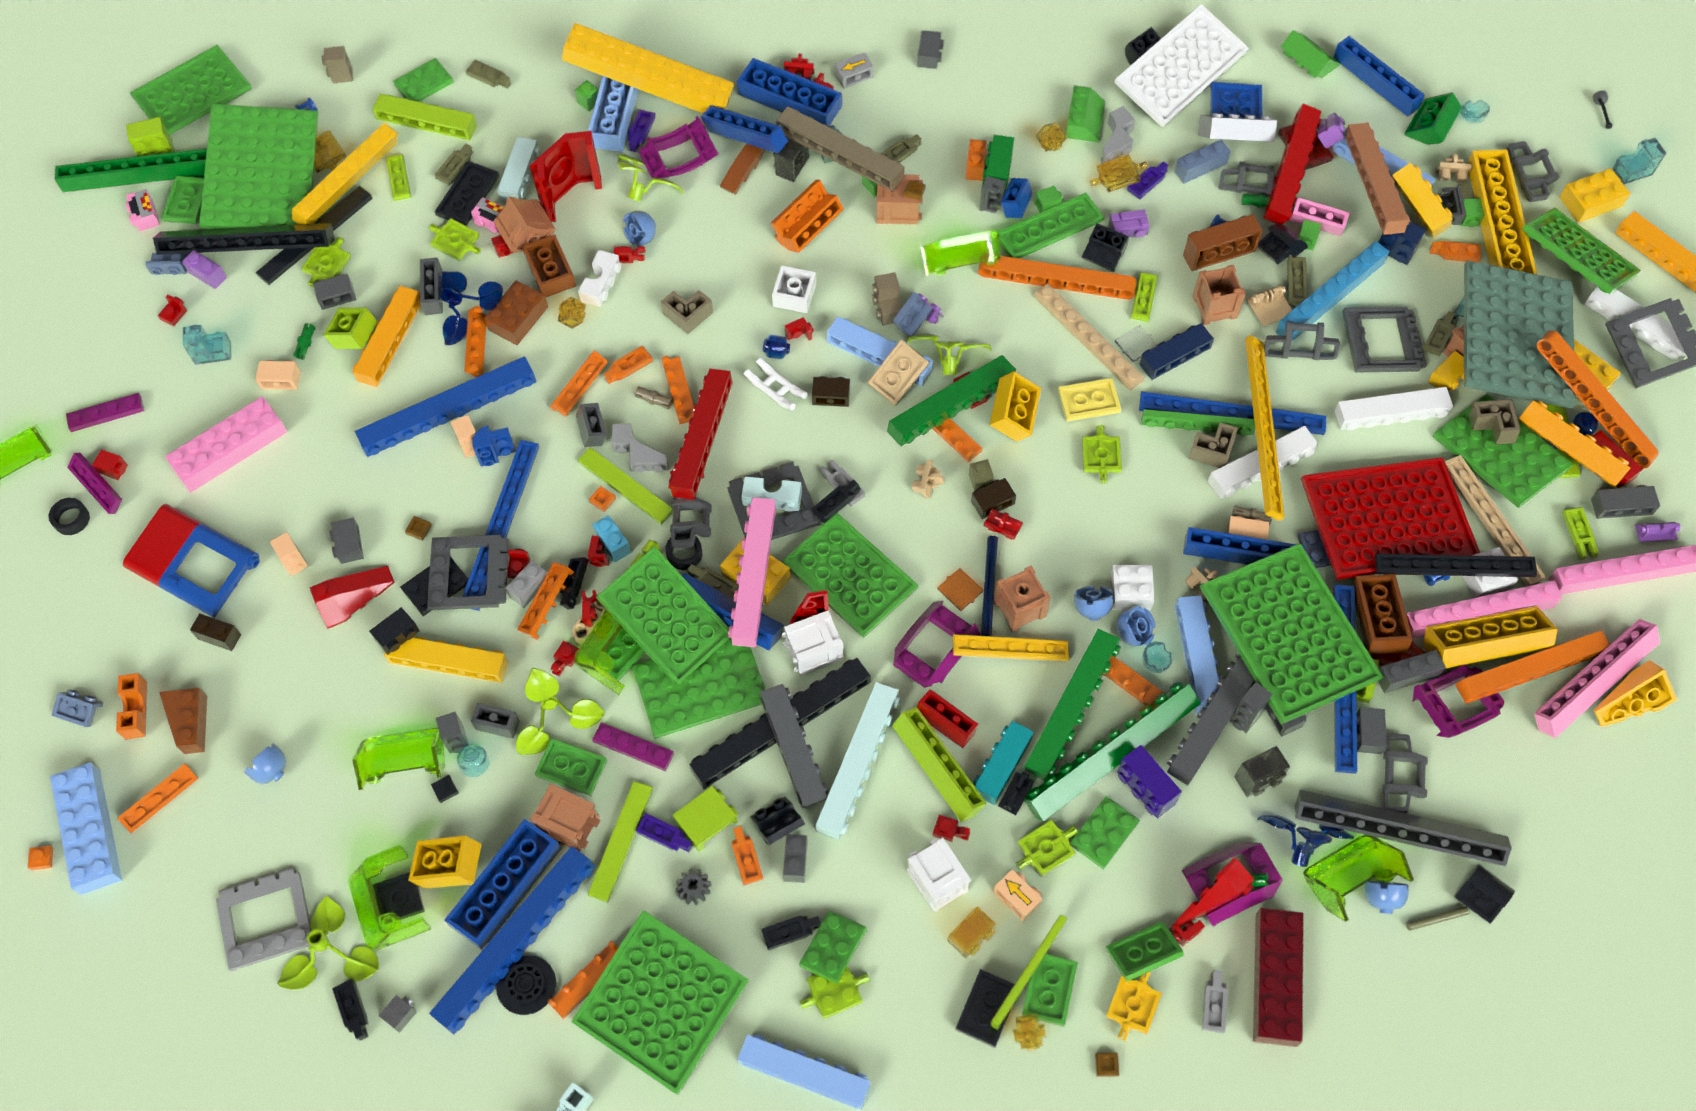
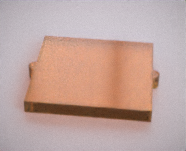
M960 568L951 576H947V579L937 588L960 611L970 603H974V599L984 591Z

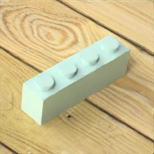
M517 137L497 190L501 202H506L509 196L516 199L525 198L526 187L531 182L532 172L530 165L541 154L537 140Z

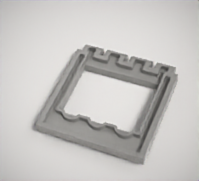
M294 867L279 871L280 878H277L276 873L258 878L259 885H257L255 879L238 884V892H236L235 886L219 890L220 897L216 898L228 969L231 972L311 946L307 942V936L312 930L301 874L299 872L296 873ZM290 887L298 926L238 945L230 906Z

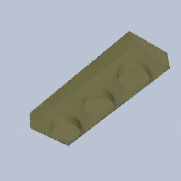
M1288 256L1287 258L1288 304L1299 305L1307 299L1306 257L1293 258Z

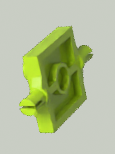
M451 218L442 227L434 224L429 226V230L436 233L430 242L432 248L458 261L469 251L477 255L481 252V248L474 245L480 237L479 232Z
M337 237L335 243L329 247L314 248L301 268L303 273L312 276L308 282L309 286L314 287L313 283L318 282V280H326L340 275L351 258L349 252L340 249L344 239Z
M1097 425V435L1082 436L1083 472L1099 473V482L1103 484L1104 480V484L1108 482L1107 473H1121L1120 437L1104 435V425H1101V428L1100 425Z
M1051 819L1018 841L1017 844L1024 852L1025 857L1016 862V866L1021 870L1030 864L1043 877L1075 856L1076 852L1071 847L1069 838L1078 833L1077 829L1072 826L1063 832Z
M848 966L838 984L818 975H813L807 978L811 989V996L799 1001L802 1009L815 1005L819 1009L823 1020L863 1003L859 993V985L870 982L869 976L865 973L855 978Z

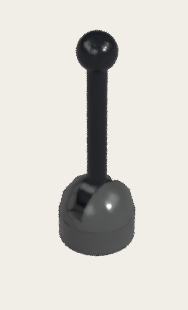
M1604 90L1598 91L1593 95V100L1595 104L1602 107L1606 129H1611L1613 125L1609 121L1605 108V103L1608 101L1607 92Z

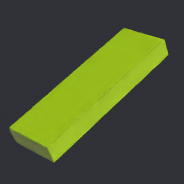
M403 154L386 157L394 201L411 198Z
M1140 272L1131 319L1149 322L1158 275Z

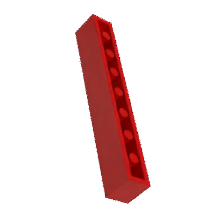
M1304 103L1295 114L1263 215L1264 219L1275 224H1284L1286 220L1289 221L1292 217L1293 211L1291 209L1297 201L1295 196L1301 188L1299 183L1305 175L1304 167L1307 166L1310 159L1308 154L1311 153L1314 146L1312 141L1315 140L1318 133L1316 128L1319 127L1322 120L1320 118L1322 111Z
M709 368L708 374L704 376V386L699 391L698 404L694 405V415L689 420V430L684 435V445L679 450V460L674 464L673 477L669 479L668 488L671 489L673 497L695 500L733 384L731 371Z

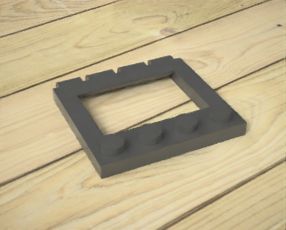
M1672 298L1663 300L1608 321L1605 324L1636 389L1696 367V332L1694 329L1687 331V329L1693 326L1686 313L1679 315V313L1685 311L1679 299L1674 301ZM1665 311L1688 358L1651 372L1629 325Z
M1407 307L1343 309L1342 314L1355 373L1419 372L1421 368L1427 366L1425 356L1422 354L1423 348L1421 339H1419L1420 335L1414 310H1408ZM1396 318L1405 360L1372 361L1371 357H1369V346L1365 339L1366 332L1361 320Z
M793 462L780 465L781 471L777 467L764 470V476L762 477L759 472L745 476L764 478L765 486L792 478L795 482H801V502L804 509L776 517L774 519L772 540L820 525L819 518L811 510L814 505L799 466H794ZM742 478L729 481L730 486L727 487L743 535L746 538L747 533L744 532L745 521H749L740 497L744 482Z
M501 535L432 538L428 610L497 608L499 604H505L507 595L505 588L507 587L508 573L505 571L508 570V554L506 553L509 551V539L502 538ZM489 547L486 596L447 598L450 549Z

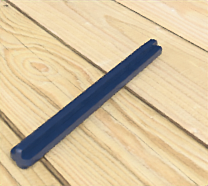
M991 535L987 539L981 636H992L998 537Z

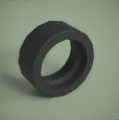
M76 498L59 500L51 507L48 514L51 525L57 532L63 535H74L81 532L88 525L90 519L89 511ZM73 508L79 509V515L73 522L65 525L59 523V519L65 511Z
M691 533L676 534V540H687L690 538ZM695 536V554L688 559L681 560L673 555L674 548L672 547L670 537L665 548L667 559L671 565L680 570H687L691 564L697 566L703 556L700 540Z

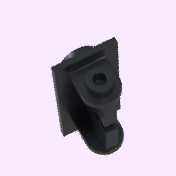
M1027 772L1015 773L998 804V807L1015 816L1024 802L1023 798L1027 796L1034 783V780L1029 778L1030 775Z

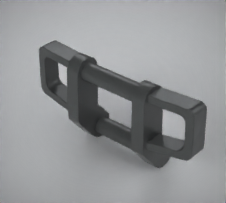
M1524 141L1509 144L1506 150H1508L1510 163L1517 172L1521 181L1520 186L1528 201L1547 200L1550 195L1547 186L1559 179V174L1557 171L1555 172L1548 157L1547 149H1541L1532 154L1528 144ZM1522 149L1525 156L1515 157L1513 150ZM1542 160L1548 175L1528 180L1522 166L1533 165ZM1541 188L1543 194L1533 195L1531 192L1532 189Z
M1240 161L1238 169H1223L1221 171L1218 188L1224 191H1235L1238 193L1243 191L1270 196L1273 180L1276 177L1274 166L1269 165L1266 167L1245 164V162ZM1244 172L1266 173V187L1243 184ZM1224 175H1238L1236 186L1224 185Z
M1286 321L1285 335H1268L1264 344L1265 356L1283 359L1300 357L1312 358V360H1335L1340 348L1339 339L1324 337V323L1319 322L1317 324H1301ZM1293 330L1316 331L1313 351L1290 350ZM1271 342H1283L1282 350H1268L1269 344ZM1322 345H1335L1334 351L1332 353H1321Z
M696 496L695 500L673 497L671 503L673 520L670 525L672 547H693L696 534L701 537H709L711 535L709 521L712 505L696 498ZM697 510L702 513V523L698 521L680 522V511ZM691 533L690 538L687 540H676V534Z
M1388 733L1386 735L1387 747L1383 753V759L1385 760V784L1382 787L1384 792V809L1408 813L1411 796L1416 798L1427 797L1425 770L1428 758L1412 752L1409 735ZM1390 740L1406 741L1408 752L1389 751ZM1394 761L1411 762L1417 765V786L1393 784ZM1388 793L1407 795L1406 805L1404 807H1390L1388 805Z

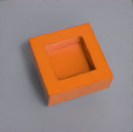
M599 486L589 498V503L605 512L616 497L613 493Z
M51 846L29 848L28 869L52 868L54 848Z

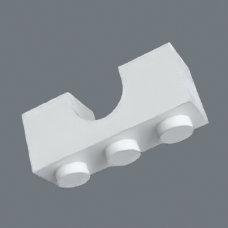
M598 250L592 266L594 274L600 275V277L597 279L585 278L578 292L581 302L601 307L603 301L607 300L610 287L614 285L616 274L621 270V263L618 255Z

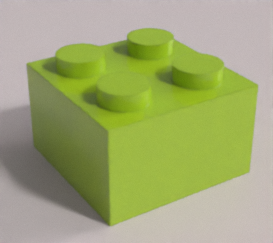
M161 117L126 124L128 141L137 156L174 152L172 138Z
M366 307L338 308L323 336L334 349H363L378 321Z

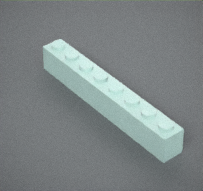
M878 682L875 683L816 823V832L837 840L840 839L841 834H846L849 823H846L848 817L854 815L856 798H860L863 793L864 779L868 780L870 776V764L877 759L879 753L877 747L879 744H883L886 736L884 730L886 726L890 727L893 720L891 713L893 709L898 708L901 698L898 697L897 689Z

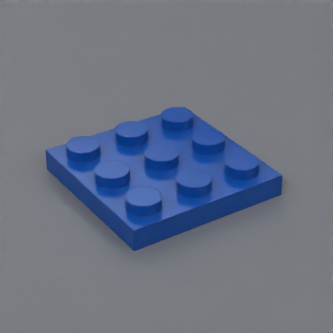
M1211 82L1210 115H1213V113H1220L1223 116L1238 114L1239 117L1255 115V118L1261 119V116H1263L1262 85Z

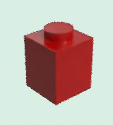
M101 450L92 463V466L99 474L115 480L120 479L128 466L121 456L105 450Z

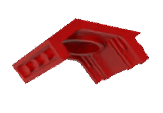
M592 131L565 133L530 165L540 205L551 222H556V202L575 185L594 182L595 190L602 189L601 172Z

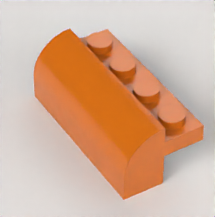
M816 179L771 222L776 232L774 237L789 251L799 253L844 208L837 195L828 194L821 180Z

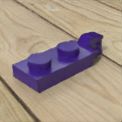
M639 109L628 133L630 151L637 152L639 144L643 145L654 123L656 113Z
M1163 161L1157 167L1150 166L1127 186V191L1140 200L1165 178L1169 165Z
M645 813L636 829L637 834L670 850L678 851L680 848L690 852L693 847L692 842L685 839L686 834L680 829Z

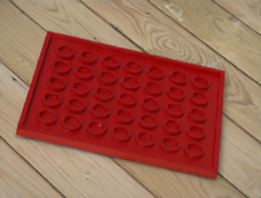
M1443 457L1316 473L1301 477L1304 491L1336 580L1376 574L1375 554L1476 555L1480 553Z

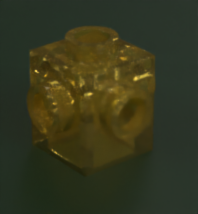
M1056 122L1044 125L1035 135L1046 152L1059 150L1062 147V143L1066 140L1065 135Z
M573 297L561 302L558 322L571 329L580 325L585 318L586 304Z
M1037 1013L1016 1017L1017 1029L1013 1031L1016 1043L1020 1042L1021 1050L1027 1049L1032 1051L1038 1049L1039 1046H1043V1038L1046 1037L1044 1024L1039 1025Z

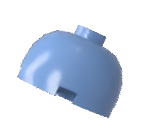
M633 211L624 216L623 222H626V227L623 230L626 238L632 245L636 244V247L652 241L656 232V223L649 214L643 211Z
M1094 586L1077 589L1076 594H1074V602L1078 613L1089 618L1091 621L1100 620L1113 607V591L1103 586H1100V590L1094 589Z
M1136 606L1122 612L1117 620V632L1123 642L1131 646H1142L1153 640L1155 634H1152L1153 628H1155V621L1148 609Z
M273 743L271 748L268 746L252 761L254 766L251 769L247 767L244 772L256 783L266 784L272 780L277 782L285 774L282 771L286 765L285 755Z
M1381 881L1365 882L1367 901L1373 907L1378 908L1379 913L1393 914V910L1402 908L1407 902L1409 894L1408 884Z

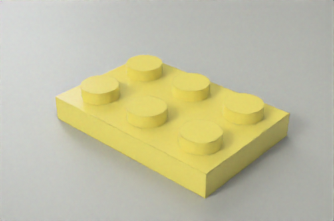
M1112 378L1060 386L1058 388L1066 421L1121 412V406Z

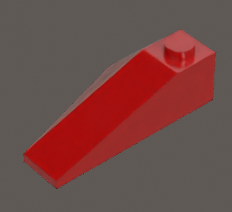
M383 566L329 579L309 588L323 621L329 629L349 620L354 612L359 608H364L369 600L379 596L393 585L395 581L389 567Z
M828 591L807 593L791 618L790 624L829 611Z
M1236 857L1215 877V885L1206 887L1199 896L1200 900L1192 902L1175 921L1179 927L1238 899L1242 894L1246 896L1254 888L1252 886L1254 878Z

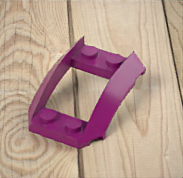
M698 116L695 117V121L688 125L686 123L668 134L656 138H647L648 141L644 147H641L639 154L652 178H666L689 172L719 154L706 127ZM691 139L700 156L678 167L667 169L658 151L669 149Z
M943 601L933 602L914 622L895 647L893 666L924 688L938 682L942 684L946 676L962 657L953 655L952 648L935 670L906 650L929 621L950 636L954 634L981 635L976 623L970 625L942 605Z
M1465 664L1443 676L1414 687L1412 702L1416 700L1421 702L1434 724L1441 731L1436 736L1454 737L1474 729L1501 714L1500 709L1503 708L1505 701L1499 693H1495L1480 699L1481 703L1487 708L1486 711L1458 723L1437 693L1467 677L1482 673L1481 668L1475 666L1469 668Z
M1239 842L1181 870L1198 901L1200 900L1199 896L1206 887L1214 886L1206 870L1241 853L1245 856L1254 873L1268 874V880H1266V882H1269L1268 887L1262 886L1263 888L1206 914L1213 927L1259 903L1272 899L1283 881L1282 877L1261 843Z

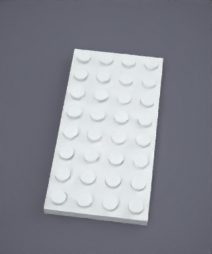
M1201 4L1118 76L1114 83L1163 128L1209 87L1211 82H1214L1239 60L1249 48Z

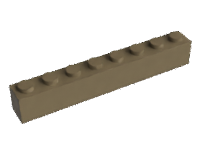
M787 106L776 119V125L781 127L785 136L892 192L904 178V166L899 162H895L885 155L875 152L870 147H866L856 140L844 136L841 132H837L827 125L815 121L812 117H808L796 109Z

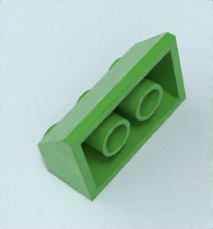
M1295 30L1290 33L1280 46L1285 50L1283 53L1287 57H1294L1296 59L1295 63L1301 68L1305 66L1308 69L1307 73L1314 78L1316 76L1323 78L1340 65L1338 61L1307 36Z
M1074 85L1065 138L1099 142L1105 100L1091 87Z

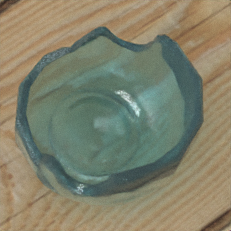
M1469 100L1461 109L1462 117L1469 123H1481L1490 112L1489 105L1482 100H1478L1476 103H1471V100Z
M1151 642L1143 651L1142 662L1150 672L1163 673L1172 664L1171 652L1165 649L1164 643Z
M477 744L462 748L459 755H457L460 771L468 777H478L485 773L489 767L486 751Z

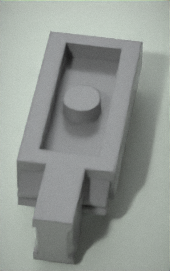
M1213 970L1211 981H1206L1202 1030L1225 1033L1228 988H1226L1225 983H1222V971Z

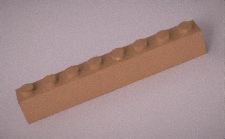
M1369 123L1349 124L1345 140L1383 235L1405 233L1406 226L1409 225V215L1404 210V203L1399 198V191L1394 186V179L1389 174V167L1385 164L1384 155L1380 152L1379 143L1375 140L1373 129L1370 128Z

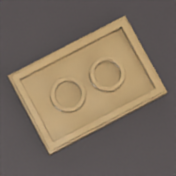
M901 339L867 383L896 406L930 362Z

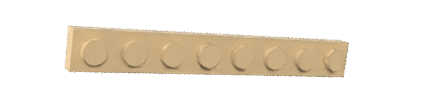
M1048 283L1034 293V297L1130 391L1144 381L1145 377Z
M1459 455L1445 461L1450 477L1501 548L1504 555L1532 557L1463 457ZM1537 563L1536 577H1520L1526 587L1536 585L1546 579Z

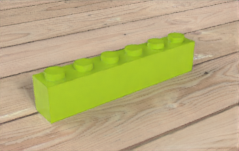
M381 93L372 108L376 120L469 141L477 127L474 114L469 112H461Z
M915 707L902 712L892 727L961 823L975 817L987 804L920 710Z

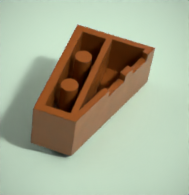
M200 688L159 692L176 747L184 754L205 752L207 695Z

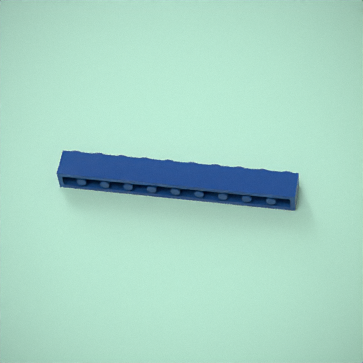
M524 356L356 430L355 433L366 456L376 455L382 450L394 447L400 442L410 440L418 434L428 432L434 427L446 424L457 417H462L470 411L480 409L482 406L495 402L506 395H511L524 387H529L536 383V378Z
M571 846L429 1014L453 1035L461 1030L469 1016L475 1013L485 997L493 992L495 985L500 979H503L508 974L511 966L521 959L527 947L536 941L537 935L550 924L553 916L563 909L569 897L578 891L579 885L592 874L595 866L591 860Z

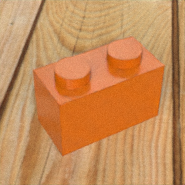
M970 139L966 180L983 181L987 141Z

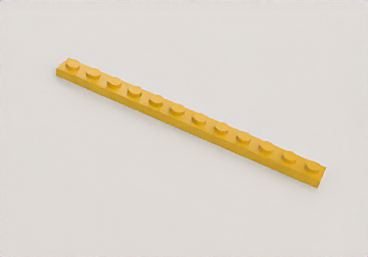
M1249 335L1245 338L1264 511L1269 517L1280 521L1285 516L1264 343Z

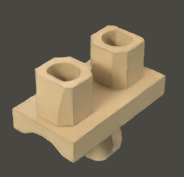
M1452 153L1451 158H1445L1444 162L1439 163V166L1435 168V173H1438L1439 181H1449L1450 174H1456V182H1465L1468 172L1472 169V164H1463V159H1458L1457 153Z
M926 460V464L917 465L916 474L918 477H922V479L914 480L912 483L913 491L922 493L925 498H930L932 489L942 485L945 480L940 475L941 471L932 465V460Z
M1194 566L1190 570L1191 574L1185 582L1191 589H1194L1199 583L1203 584L1215 579L1219 572L1217 570L1211 572L1206 568L1203 571L1207 576L1205 578ZM1202 590L1199 593H1197L1198 596L1201 595L1202 600L1204 602H1207V599L1203 594Z

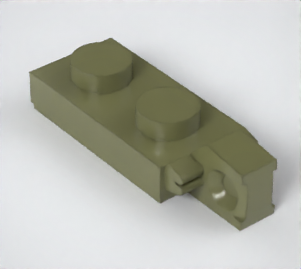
M474 60L466 70L468 76L494 88L500 85L508 89L511 85L510 78L505 73L480 61Z
M916 134L910 139L902 138L881 154L900 163L917 150V147L921 145V137Z
M465 144L460 151H453L435 173V178L450 186L467 162L470 161L473 154L471 146Z
M1448 311L1445 319L1440 318L1437 320L1424 344V351L1440 357L1455 328V324L1452 321L1456 313Z
M691 564L687 569L688 575L732 598L735 590L739 589L738 585L708 567L699 569Z

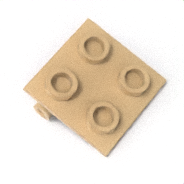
M1279 285L1276 288L1268 289L1246 298L1262 326L1280 321L1292 311L1283 295L1286 292L1284 286Z

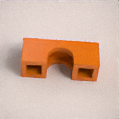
M139 673L118 676V695L123 702V712L117 713L116 732L125 740L146 737L147 681Z

